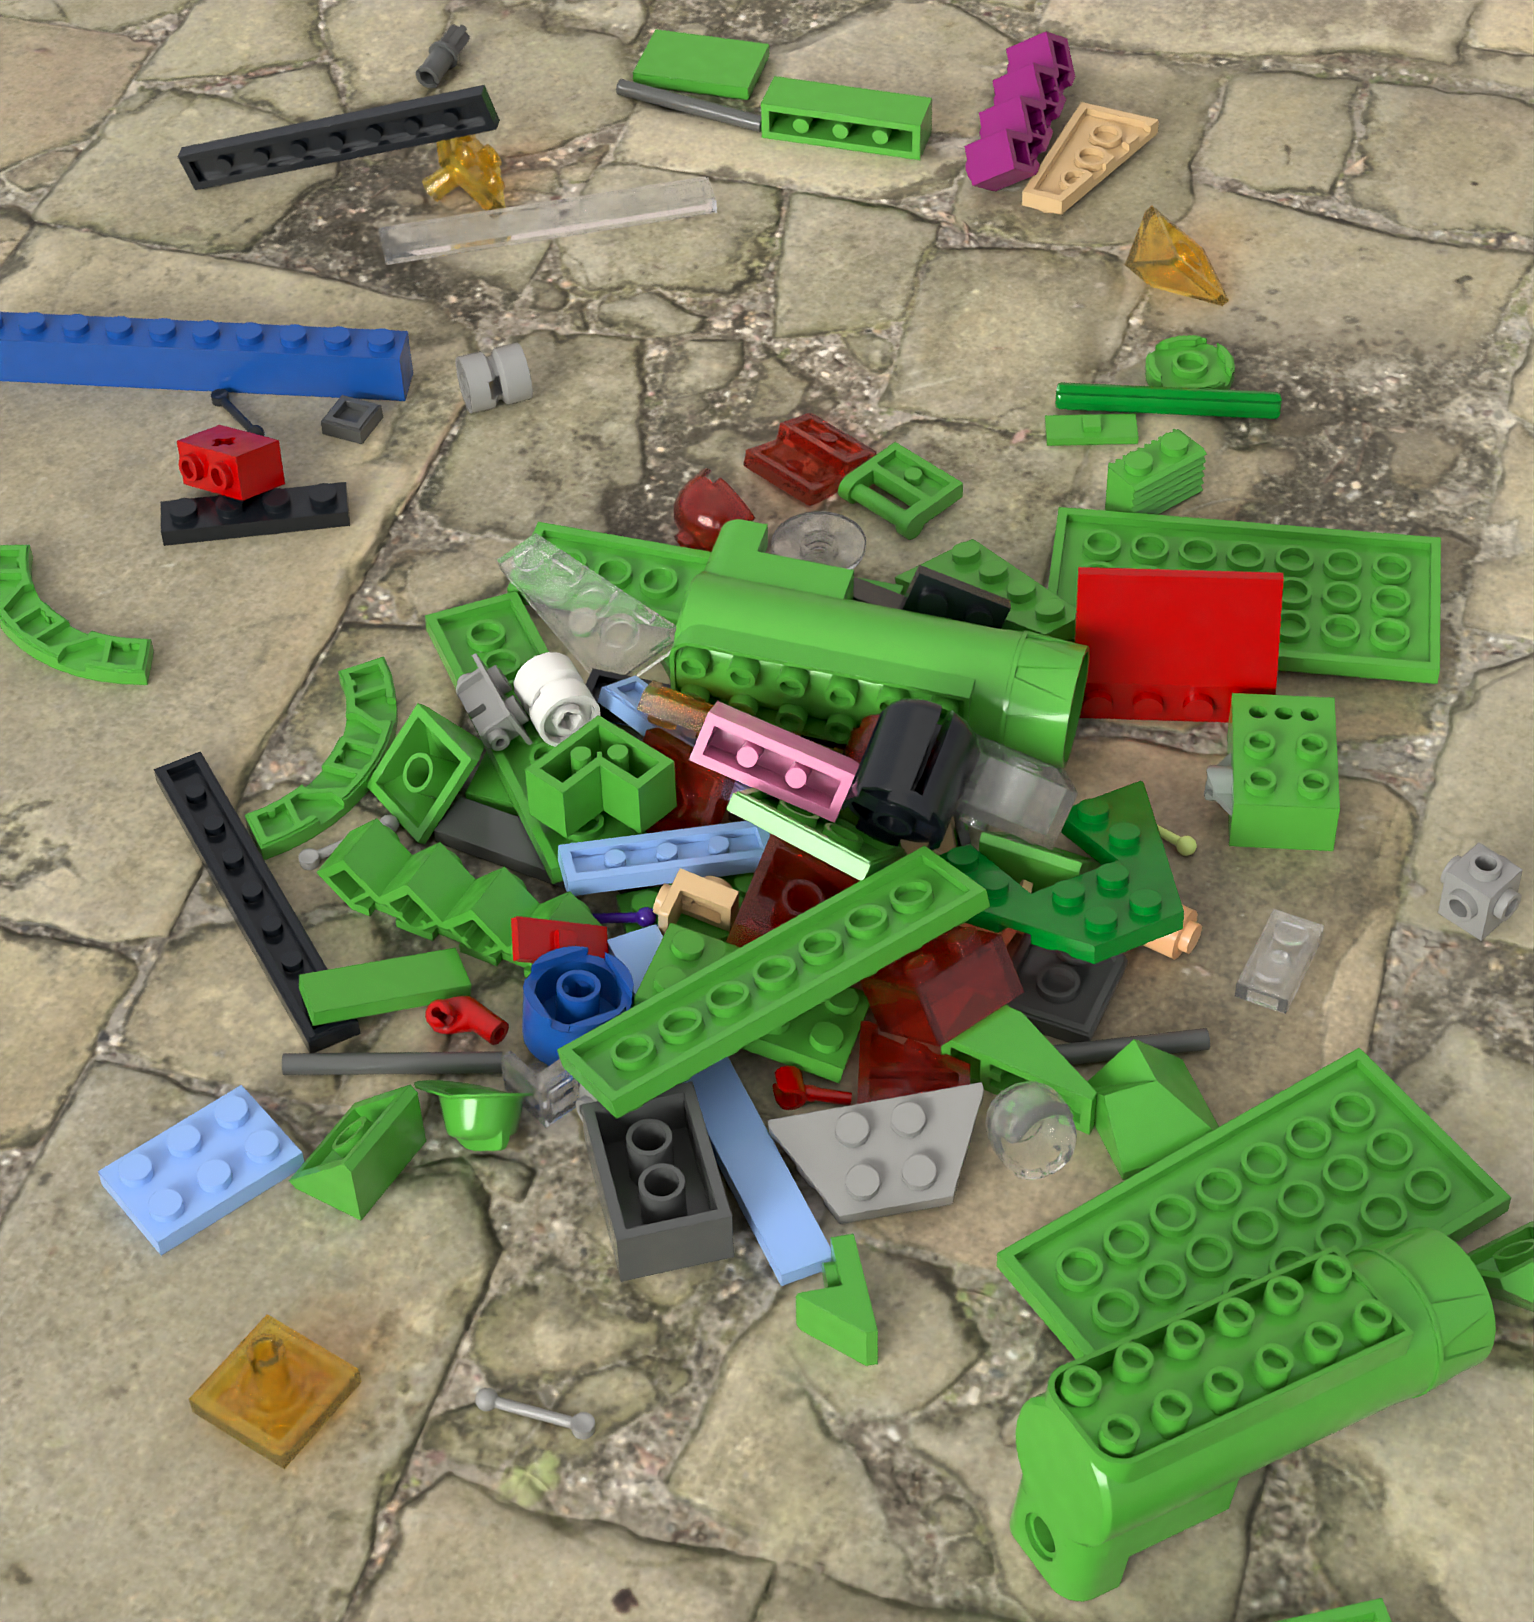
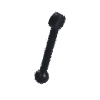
M216 389L212 391L210 396L213 405L223 406L247 432L264 436L263 428L259 425H253L230 402L227 390Z

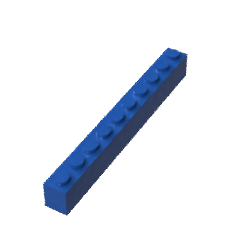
M0 312V381L210 392L216 389H225L230 393L340 398L344 395L356 399L406 401L413 377L408 331L384 328L355 329L341 326L313 327L298 324L271 325L254 322L229 323L211 320L187 321L171 320L168 318L144 319L128 318L125 316L102 317L84 316L82 314L60 315L41 314L39 312Z

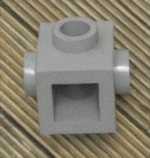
M1477 843L1463 857L1459 855L1453 857L1444 868L1441 875V882L1444 885L1438 914L1482 941L1503 921L1508 920L1518 908L1521 901V894L1518 893L1523 869L1511 863L1506 857L1495 853L1481 843Z

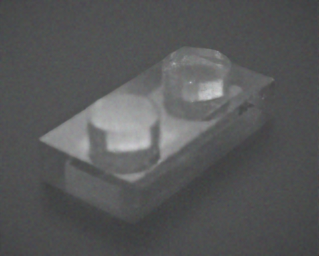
M1273 909L1236 983L1235 997L1286 1014L1322 941L1324 925Z

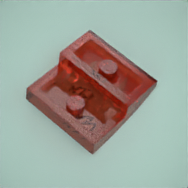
M810 412L781 422L777 439L747 449L743 466L806 505L812 506L837 493L843 478L874 457L877 451Z

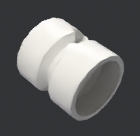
M559 652L543 653L527 661L517 672L514 680V692L545 743L556 747L597 715L600 716L598 703L568 656Z

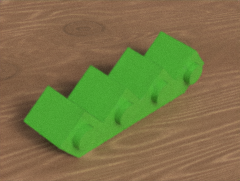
M377 818L350 831L316 872L352 910L371 916L376 909L396 917V927L434 941L438 934L460 942V952L498 966L502 959L525 968V978L531 973L533 963L513 961L511 918L521 916L602 926L592 915L589 907L577 899L570 891L540 904L527 891L523 881L511 874L505 866L475 879L463 866L460 858L454 852L446 849L441 842L412 855L400 843L397 834L389 827L383 825Z

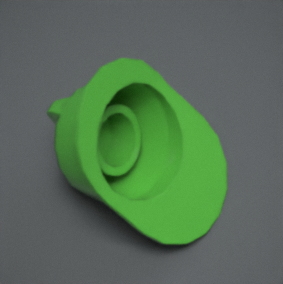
M443 1080L414 1082L415 1088L438 1095L448 1135L456 1138L466 1149L472 1151L504 1150L509 1143L510 1136L516 1134L519 1128L524 1098L526 1096H534V1093H509L463 1082Z

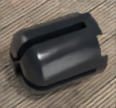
M903 698L892 702L880 713L842 807V810L849 806L850 810L859 818L856 825L859 831L874 840L898 847L901 839L916 843H928L927 848L930 850L940 847L978 751L977 735L968 722L953 710L946 714L942 725L937 724L942 711V705L924 699Z

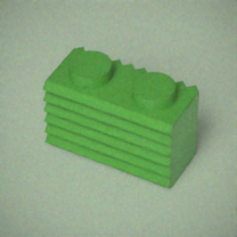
M1173 429L1172 432L1166 433L1162 437L1159 436L1158 440H1151V444H1144V448L1137 447V451H1130L1127 455H1123L1122 459H1116L1115 463H1108L1105 510L1158 515L1203 491L1201 485L1204 483L1202 477L1205 476L1203 473L1205 469L1203 463L1206 462L1204 456L1207 455L1205 449L1181 430Z

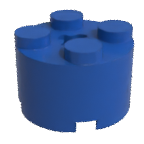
M569 946L552 950L540 956L532 964L531 973L525 979L523 985L522 1035L529 1051L541 1062L547 1064V1068L552 1074L559 1077L572 1076L562 1067L557 1049L633 1008L634 982L629 969L613 955L605 952V959L588 955V947Z

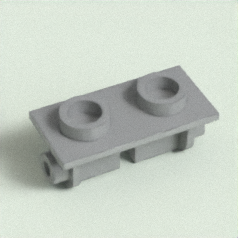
M476 653L473 654L472 657L478 669L459 677L456 694L472 718L471 720L483 744L495 751H501L509 745L512 739L521 735L525 742L531 745L533 742L523 726L530 719L514 695L507 698L506 693L512 690L507 678L496 664L488 669Z

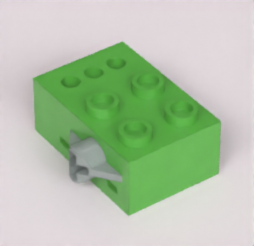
M1232 693L1227 732V756L1219 764L1207 767V781L1204 791L1206 800L1217 801L1228 813L1229 846L1333 851L1340 812L1335 698Z

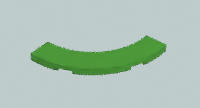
M0 545V627L7 637L36 660L65 673L99 682L148 685L154 654L151 639L116 637L95 631H90L87 634L71 627L67 619L56 613L47 603L41 601L32 582L33 554L31 546Z
M384 656L338 671L340 685L346 697V726L343 736L339 737L333 751L322 764V772L306 787L300 785L281 799L245 815L247 828L264 860L287 852L314 838L347 814L369 791L367 788L368 781L395 740L398 723L395 687L391 671Z

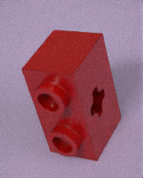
M217 425L177 440L180 458L179 470L185 485L243 501L285 484L280 444L277 439Z

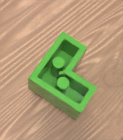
M599 715L525 769L529 814L565 838L571 836L602 811L642 834L677 807L674 761Z

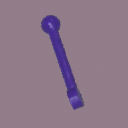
M643 907L638 912L592 913L600 924L637 923L645 928L656 922V914L649 907Z

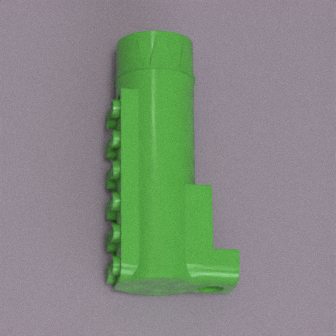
M735 519L726 522L722 526L704 571L693 578L686 591L678 617L674 644L670 651L671 695L683 710L691 714L707 716L711 708L719 701L793 734L866 748L879 715L892 702L903 698L924 699L942 705V711L937 724L942 725L946 714L951 710L966 720L977 735L978 752L997 756L1003 760L1063 769L1066 767L1073 747L1084 699L1090 658L1089 646L1030 631L1021 632L993 628L853 600L854 570L765 553L768 547V524Z
M1428 1227L1412 1228L1355 1249L1346 1255L1336 1245H1333L1058 1367L1050 1375L1046 1391L1027 1400L1023 1404L1018 1416L1015 1434L1016 1448L1023 1474L1009 1521L1013 1537L1050 1587L1066 1599L1088 1601L1119 1587L1130 1556L1229 1509L1241 1477L1392 1405L1429 1393L1457 1374L1482 1363L1492 1350L1496 1325L1492 1301L1480 1272L1470 1257L1455 1241L1442 1232Z

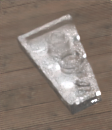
M537 533L497 559L500 570L589 674L594 668L639 677L670 655L674 644L676 625Z

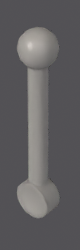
M384 815L380 819L383 825L389 827L394 832L397 831L399 822L395 816ZM343 839L319 850L313 848L304 849L298 856L300 866L304 870L316 869L320 865V860L329 857Z
M492 1388L480 1389L475 1397V1403L482 1411H491L497 1408L570 1428L572 1434L578 1439H588L595 1433L594 1417L586 1412L577 1413L572 1417L499 1397Z

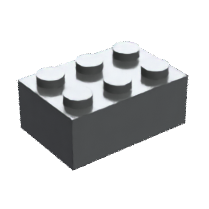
M693 1081L672 1087L644 1103L639 1109L628 1112L618 1119L599 1101L581 1104L586 1149L620 1281L623 1282L733 1258L732 1214Z

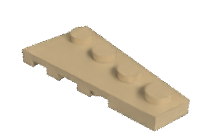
M1081 102L1040 164L1037 175L1032 176L1022 192V206L1035 208L1044 213L1062 215L1157 135L1159 120Z

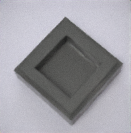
M342 395L321 420L322 434L363 444L383 419L382 405Z

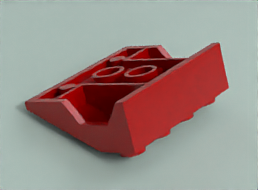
M1078 567L1075 643L1086 645L1090 648L1089 668L1080 718L1229 723L1232 693L1276 695L1284 582L1283 573Z

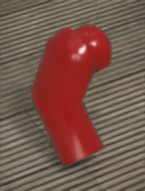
M469 996L434 1000L427 1006L425 1011L427 1023L435 1032L449 1035L475 1032L491 1045H496L505 1038L509 1030V1024Z

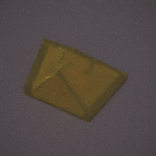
M1149 207L1144 213L1125 266L1151 287L1220 306L1226 304L1229 299L1205 250L1155 207Z

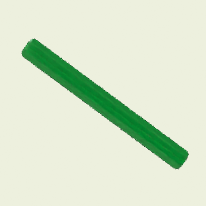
M1060 382L1056 387L1055 404L1058 409L1276 419L1279 418L1281 413L1282 400L1280 393L1268 391Z

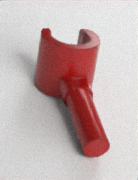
M783 1066L775 1071L777 1083L772 1085L777 1104L784 1110L790 1111L800 1108L806 1101L851 1105L852 1092L819 1088L815 1085H804L802 1072L795 1066Z

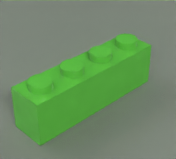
M774 76L761 102L762 138L920 160L932 133V98Z

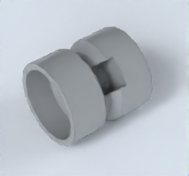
M518 342L495 347L490 356H486L479 351L456 357L458 382L464 403L470 414L494 409L498 400H502L507 405L532 399L533 389L530 371L524 352Z

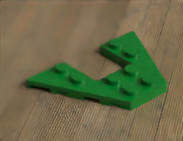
M1142 781L1132 783L1095 798L1082 800L1076 805L1057 811L1056 829L1098 861L1101 866L1068 880L1059 881L1034 893H1029L971 844L952 848L948 852L939 855L987 890L990 907L968 919L965 923L995 933L1011 928L1030 934L1031 944L1048 950L1064 951L1073 958L1092 964L1183 929V906L1145 784Z

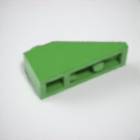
M972 991L941 1036L940 1071L969 1084L982 1082L984 1090L1090 1135L1095 1124L1097 1092L1021 1011L1011 1008L1000 1000H992Z

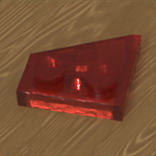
M861 1021L857 1104L970 1084V1064L947 1054H936L928 1046L910 1038L904 1044H901L878 1034L877 1024L870 1021Z

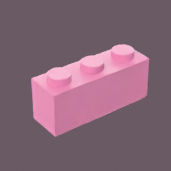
M719 701L708 712L689 758L692 762L834 823L842 809L860 765V762Z

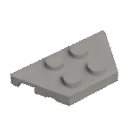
M982 1082L770 1119L768 1120L769 1134L776 1144L779 1143L794 1161L797 1171L808 1185L815 1188L822 1196L824 1205L839 1224L952 1205L959 1185L964 1160H966L972 1140V1132L977 1114L983 1102L984 1088Z

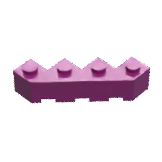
M1045 31L1006 48L1009 62L1007 65L1008 74L992 80L995 91L994 106L978 113L981 123V139L964 146L967 157L965 167L967 175L972 181V186L995 192L1037 175L1040 167L1037 157L1039 153L1046 151L1053 134V130L1050 127L1051 122L1060 117L1066 102L1063 92L1065 88L1072 86L1075 79L1068 39Z

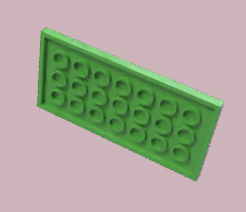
M1067 507L1058 508L1048 590L1075 608L1078 567L1283 573L1284 577L1278 656L1279 671L1438 684L1440 673L1441 537ZM1075 637L1068 641L1075 643Z
M1357 1048L997 1253V1268L1073 1357L1077 1359L1333 1245H1336L1346 1255L1355 1249L1416 1227H1428L1438 1230L1453 1241L1458 1242L1506 1213L1509 1209L1511 1197L1363 1050Z

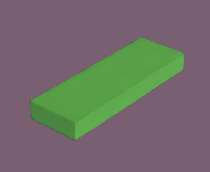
M456 947L299 975V990L313 1026L427 1006L437 999L444 1000L459 996L470 997L472 985Z

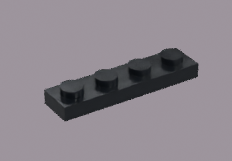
M346 482L320 483L311 486L283 489L274 488L243 501L224 495L161 501V536L164 546L350 526Z

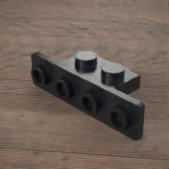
M921 565L918 566L905 595L854 577L853 600L999 629L1002 628L1011 610L1009 599Z

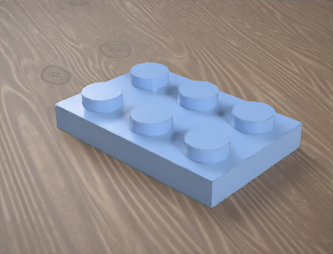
M240 1085L98 1171L102 1186L162 1256L295 1173L304 1163L302 1151L249 1092Z

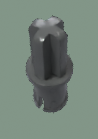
M452 24L439 41L431 44L428 57L415 73L419 83L426 88H436L445 73L458 64V55L470 40V36L466 32L467 28L464 25L457 26Z

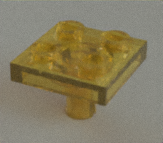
M475 134L436 142L441 168L422 180L423 186L430 197L436 193L433 199L438 202L460 185L491 217H495L506 209L503 193L505 184L500 172L502 161L491 145L486 144L484 146L475 137Z
M266 1314L191 1395L189 1402L193 1413L285 1469L362 1381L358 1368Z

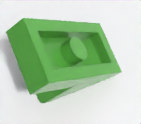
M854 1233L831 1237V1261L822 1263L825 1288L805 1291L796 1295V1324L803 1332L865 1366L878 1364V1329Z

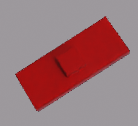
M521 916L511 918L513 961L534 963L547 952L569 946L588 947V955L604 959L605 952L609 954L607 926Z

